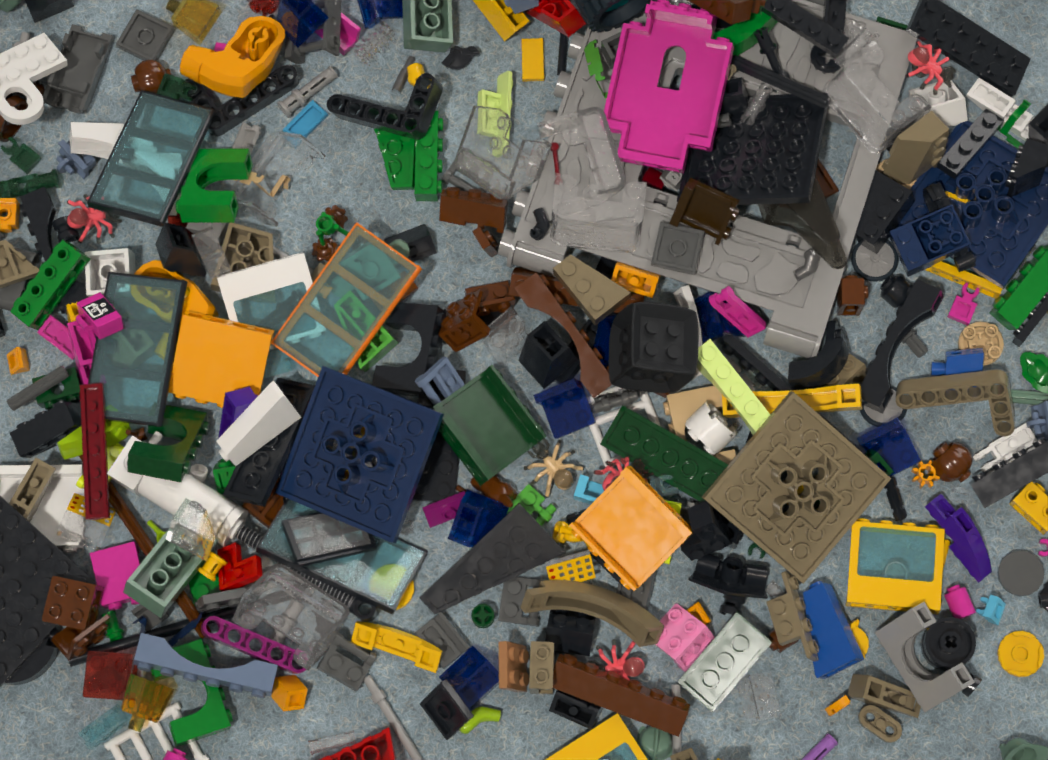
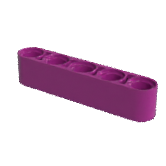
M210 616L201 625V632L205 637L263 662L278 665L277 668L289 673L300 674L309 666V659L304 653L222 618ZM209 621L217 623V633L207 631L206 625ZM230 630H235L239 633L240 638L238 642L229 641L228 632ZM252 639L258 640L261 644V648L257 652L252 651L249 647V642ZM273 648H278L282 652V657L279 661L273 660L270 655ZM294 657H299L303 661V667L300 670L292 666Z

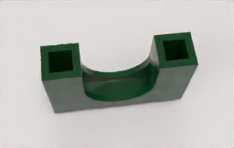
M154 403L148 416L155 417L157 403ZM166 405L163 426H148V433L154 434L155 431H158L162 436L174 438L180 442L162 446L134 441L128 453L127 472L182 482L185 474L190 472L191 461L196 460L198 448H201L203 445L204 435H208L210 422H207V412Z

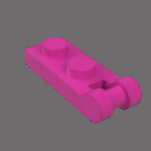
M727 286L721 290V293H714L709 296V302L712 307L746 337L749 338L766 329V322L738 298L731 287Z

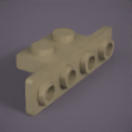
M784 571L781 575L787 594L767 601L778 642L781 646L801 639L806 657L815 662L819 660L817 655L819 648L810 633L812 625L809 619L805 617L804 610H806V606L797 591L799 583L795 576Z

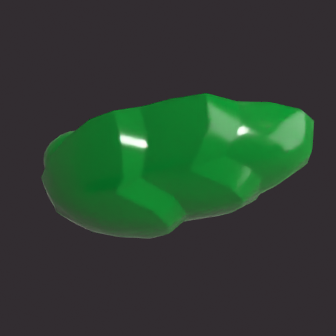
M1022 353L1020 356L1022 376L1036 390L1048 393V358L1043 354Z

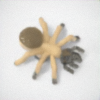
M544 438L543 441L546 444V448L543 443L537 442L539 449L532 446V450L536 455L530 450L527 451L532 458L543 460L544 463H532L524 466V470H531L535 467H547L538 473L530 484L532 486L535 485L547 473L548 481L545 497L548 498L552 481L561 490L571 488L573 484L572 473L565 468L583 471L584 467L576 466L572 463H562L566 457L573 455L575 450L565 452L558 460H555L562 443L561 440L557 441L553 455L550 457V444Z

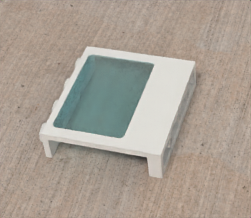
M303 252L217 276L229 320L275 330L273 338L313 284ZM316 296L311 306L321 313ZM304 313L284 342L292 345L301 342V338L309 336L310 339L322 336V332L326 331V327ZM271 344L269 351L278 349L277 347Z

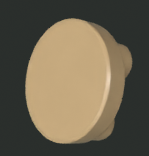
M975 322L966 326L958 339L959 350L983 348V366L994 363L1000 357L1004 347L1003 338L998 327L986 322Z

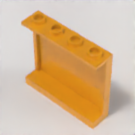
M186 311L182 317L168 393H172L174 397L181 399L186 397L194 398L198 403H216L221 408H223L226 392L250 386L252 391L259 396L275 330Z
M631 465L625 467L618 478L569 525L573 529L571 531L573 535L579 540L583 539L589 545L587 547L594 556H600L605 561L604 566L611 573L615 572L621 578L620 582L626 589H632L633 591L637 590L693 534L691 526Z

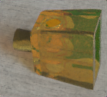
M169 0L166 6L167 10L174 13L171 17L174 26L198 45H201L222 13L218 4L207 0H182L181 3L177 0Z
M130 674L121 707L122 711L132 714L128 728L141 732L145 720L158 722L174 689Z

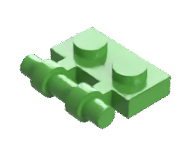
M528 484L517 495L516 499L512 501L513 506L506 507L498 518L501 520L520 503L530 515L534 511L539 515L535 520L542 526L545 522L548 523L552 519L551 515L557 509L551 503L546 509H543L540 505L545 501V498Z

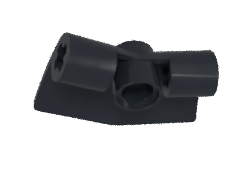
M709 553L698 559L694 573L688 578L691 582L726 595L768 598L765 590L767 566L745 563V566H743V562L736 557H727L722 562V557Z

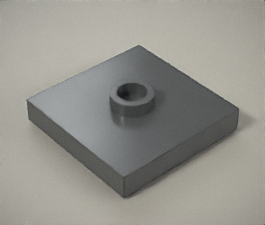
M136 9L117 41L116 47L143 61H157L174 33L175 28Z
M660 221L651 266L695 275L704 231L680 225L675 227Z

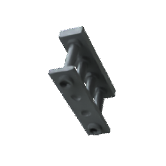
M287 0L285 58L295 64H304L305 53L323 49L334 56H339L342 0H318L308 3V0ZM324 8V19L307 23L308 12ZM323 28V40L306 43L307 32Z

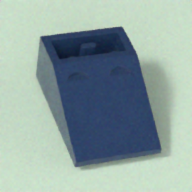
M952 204L891 230L889 237L908 277L939 263L971 245Z

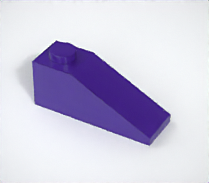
M250 386L225 393L218 439L258 397Z

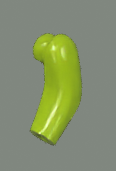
M485 706L473 709L471 713L474 717L460 731L463 734H468L482 722H499L501 710Z

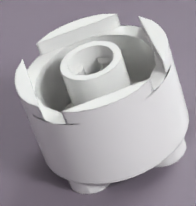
M707 402L697 409L685 423L691 438L696 442L700 440L704 444V449L712 456L719 453L738 434L733 425L727 426L728 423L726 421L728 419L712 404L708 405Z

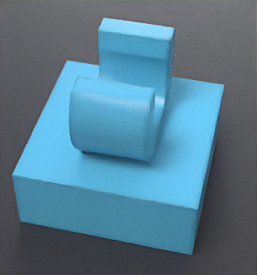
M990 595L989 599L981 597L980 601L987 605L984 610L976 609V612L988 622L999 625L1006 604L994 595Z

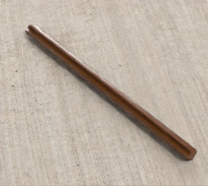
M80 455L79 457L83 462V455ZM110 481L108 483L109 502L145 556H147L154 548V545ZM183 590L176 599V602L191 622L197 619L200 613ZM201 617L194 629L203 639L205 636L201 632V625L204 619ZM206 625L207 631L211 633L210 628Z

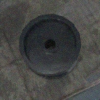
M945 617L940 618L925 630L920 646L922 655L928 664L936 669L948 671L960 663H967L975 652L976 639L970 626L963 620ZM947 641L951 645L949 648L945 646Z

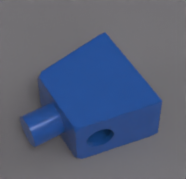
M983 348L947 351L945 353V363H931V375L944 376L983 371Z

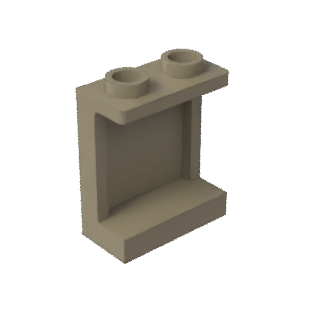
M531 641L530 694H553L554 643Z

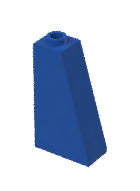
M818 581L809 586L810 589L803 592L806 606V617L812 625L810 633L819 648L817 653L819 660L813 661L816 678L826 679L864 660V656L832 585Z

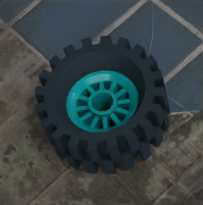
M655 0L574 1L589 29L593 32L601 33L603 30L605 32L610 31L613 27L617 29L623 23H630L631 19L634 17L638 18L641 16V12H645L646 4H650L651 1Z

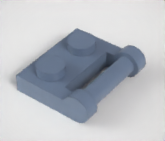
M447 357L439 359L428 371L415 380L417 386L423 389L433 406L441 402V400L429 383L432 379L445 399L465 385Z

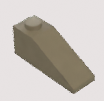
M38 458L34 459L9 502L29 522L36 513L56 468Z
M852 675L847 697L911 717H919L921 706L917 701L915 702L916 698L910 690L870 675Z

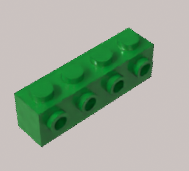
M435 111L425 137L416 140L414 193L416 201H438V194L442 193V180H438V173H442L443 170L442 160L439 159V152H443V139H439V131H443V118H439L438 111Z
M62 240L54 247L53 253L48 260L40 266V271L35 278L29 281L27 289L22 296L15 300L14 307L10 312L28 327L39 330L91 258L73 244Z
M1048 245L1040 246L1034 251V258L1030 263L1028 262L1019 270L1021 274L1018 278L1012 280L1006 286V293L998 297L992 304L993 309L989 313L1008 330L1018 329L1048 292Z

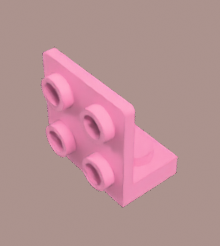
M674 604L660 620L664 628L658 643L655 645L669 655L682 671L686 672L715 637L705 624L680 605Z

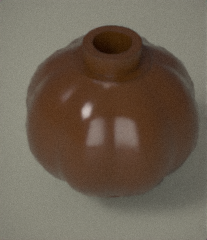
M156 60L140 62L134 69L135 75L131 76L135 93L143 90L163 96L168 90L169 82L172 81L170 69H165Z
M945 441L932 452L935 457L931 460V465L935 468L936 475L940 477V480L944 482L957 480L963 482L971 475L969 470L972 465V455L964 444L959 442L948 444Z

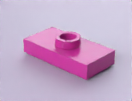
M50 315L37 333L73 360L74 354L68 328Z

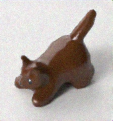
M498 474L481 486L475 478H472L470 481L471 485L485 496L486 505L490 512L496 514L501 512L502 506H513L512 501L516 499L517 492L510 484L501 481Z

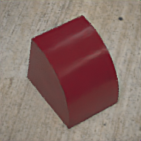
M649 167L642 178L641 185L664 191L666 186L659 178L663 172Z

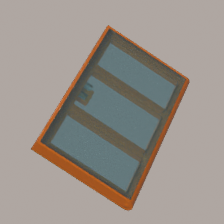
M356 222L273 338L271 344L317 377H319L322 366L347 375L419 275L422 268Z

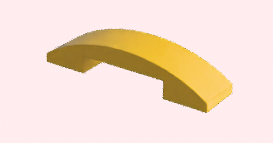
M362 621L355 623L351 642L357 646L371 651L374 648L414 661V666L434 673L438 670L443 652L433 644L407 632Z

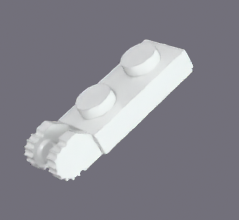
M1025 423L1014 429L1011 435L1002 436L990 443L987 448L975 454L973 458L977 461L989 453L992 454L995 460L984 464L980 468L981 471L984 470L986 472L993 468L992 465L1002 459L1006 462L1013 458L1012 454L1022 448L1027 450L1032 447V443L1037 439Z

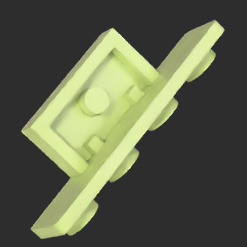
M506 71L498 76L497 93L483 89L478 91L476 133L495 137L494 158H500L508 154L511 146L509 134L512 124L510 120L512 108L511 92L513 88L512 71Z

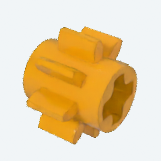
M920 460L918 462L919 469L913 468L911 470L912 473L916 474L912 482L918 481L920 489L924 484L932 488V480L938 481L940 479L936 475L935 468L931 465V460L927 464H923ZM924 470L928 471L929 476L927 479L923 478L924 474L922 472Z

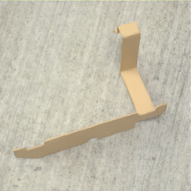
M251 172L248 180H240L239 182L250 185L253 181L268 196L274 197L282 183L283 188L288 189V183L291 179L288 176L281 175L270 194L258 184L265 177L263 175L256 177L257 173Z

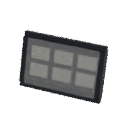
M321 512L281 521L284 534L298 567L377 550L376 541L372 534Z

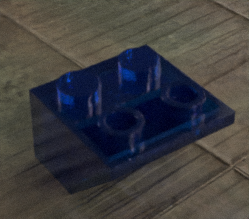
M279 0L277 21L283 26L285 34L297 48L329 18L314 0Z
M467 489L460 501L448 539L467 547H473L508 513L509 507Z
M474 646L470 647L439 676L442 681L447 679L470 711L499 685V672Z

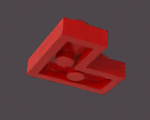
M235 542L217 550V555L228 562L218 572L220 591L234 590L263 578L261 558L254 555L242 560L241 545Z

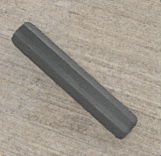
M63 366L58 367L7 399V404L13 411L17 410L69 376L67 370Z

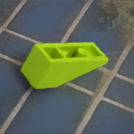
M112 405L105 408V411L119 412ZM106 420L107 448L116 445L128 436L126 430H131L129 423ZM81 426L57 443L63 459L66 460L83 455Z

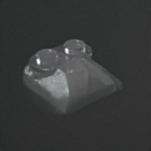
M512 307L508 308L488 325L490 328L489 335L480 339L502 369L521 354L527 335L531 333L525 325L524 319Z

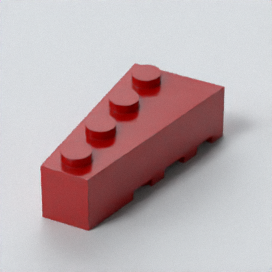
M539 0V6L523 11L567 37L573 35L586 24L569 0Z
M388 727L374 736L362 739L361 742L350 747L347 746L341 749V751L320 760H396L391 730Z

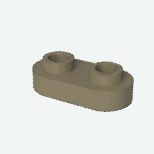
M867 705L860 710L858 720L861 726L882 741L892 743L901 737L902 727L900 723L878 707ZM867 713L873 714L874 720L872 722L866 720ZM886 727L893 729L892 735L885 733Z

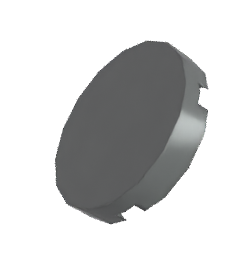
M1023 550L1013 551L1006 555L1000 562L997 572L1003 589L1019 597L1029 596L1037 591L1042 585L1045 575L1040 560L1032 553Z

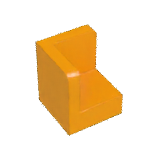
M296 675L275 677L271 697L283 712L304 709L308 689Z

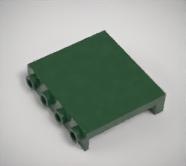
M490 365L485 371L431 408L444 414L438 431L480 486L546 437L542 426L533 419L529 409L521 403L514 389L508 386L501 372L493 365Z

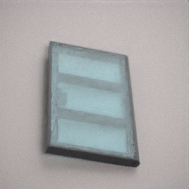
M141 90L87 201L88 207L163 227L216 111L208 107Z
M108 272L104 297L122 316L124 329L101 340L96 337L88 384H104L106 420L155 427L163 426L187 281Z
M287 498L259 542L256 552L393 615L424 558L427 556L428 551L401 538H398L396 543H391L373 535L377 550L298 567L284 534L281 521L319 512ZM338 521L342 530L353 528L349 524ZM334 522L316 526L319 535L337 531ZM311 527L294 530L297 540L314 536ZM361 531L344 534L347 544L365 540ZM339 536L321 539L325 549L343 545ZM317 541L299 544L302 554L320 550Z

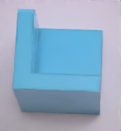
M580 474L574 493V500L591 505L604 492L602 484L589 481L588 476Z

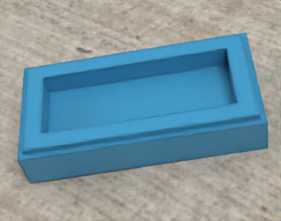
M312 100L282 131L299 145L329 115Z

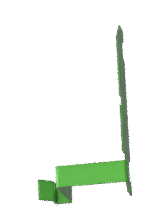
M593 40L584 49L587 63L591 62L588 65L590 76L595 74V80L604 98H607L608 92L604 93L598 82L604 80L605 76L601 77L603 66L599 49L594 46L597 40Z

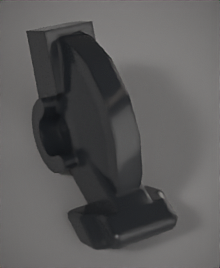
M454 46L441 63L447 69H464L470 64L473 56H480V52L474 46H468V48Z

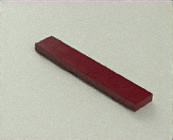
M104 384L80 385L85 519L87 521L110 519Z

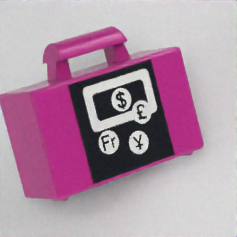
M101 292L77 302L79 314L76 317V321L85 332L92 330L101 340L124 329L122 316Z

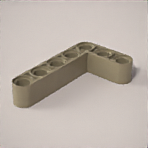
M1002 370L903 380L897 385L896 404L902 409L989 400L995 433L1006 437L1014 432L1015 413L1009 379Z

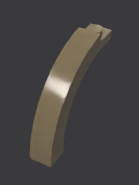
M540 581L538 588L526 590L520 607L524 613L544 610H570L594 616L620 629L639 647L657 644L664 625L655 616L632 600L611 590L577 581Z

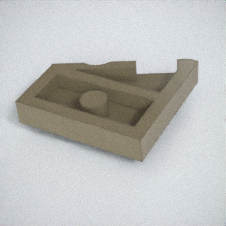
M6 239L0 241V288L33 278L38 274L39 268L32 265L21 252L16 251L13 245Z

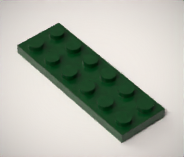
M623 405L600 443L601 446L622 458L629 457V462L699 502L705 501L702 496L728 466L723 461Z

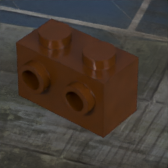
M848 275L841 278L836 293L837 315H860L865 305V299H868V286L864 285V278H858L856 275Z

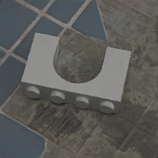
M925 602L911 608L875 632L879 642L885 648L892 663L898 669L905 684L911 690L924 713L975 683L963 663L956 665L943 674H934L925 670L918 662L914 653V641L920 632L937 622Z

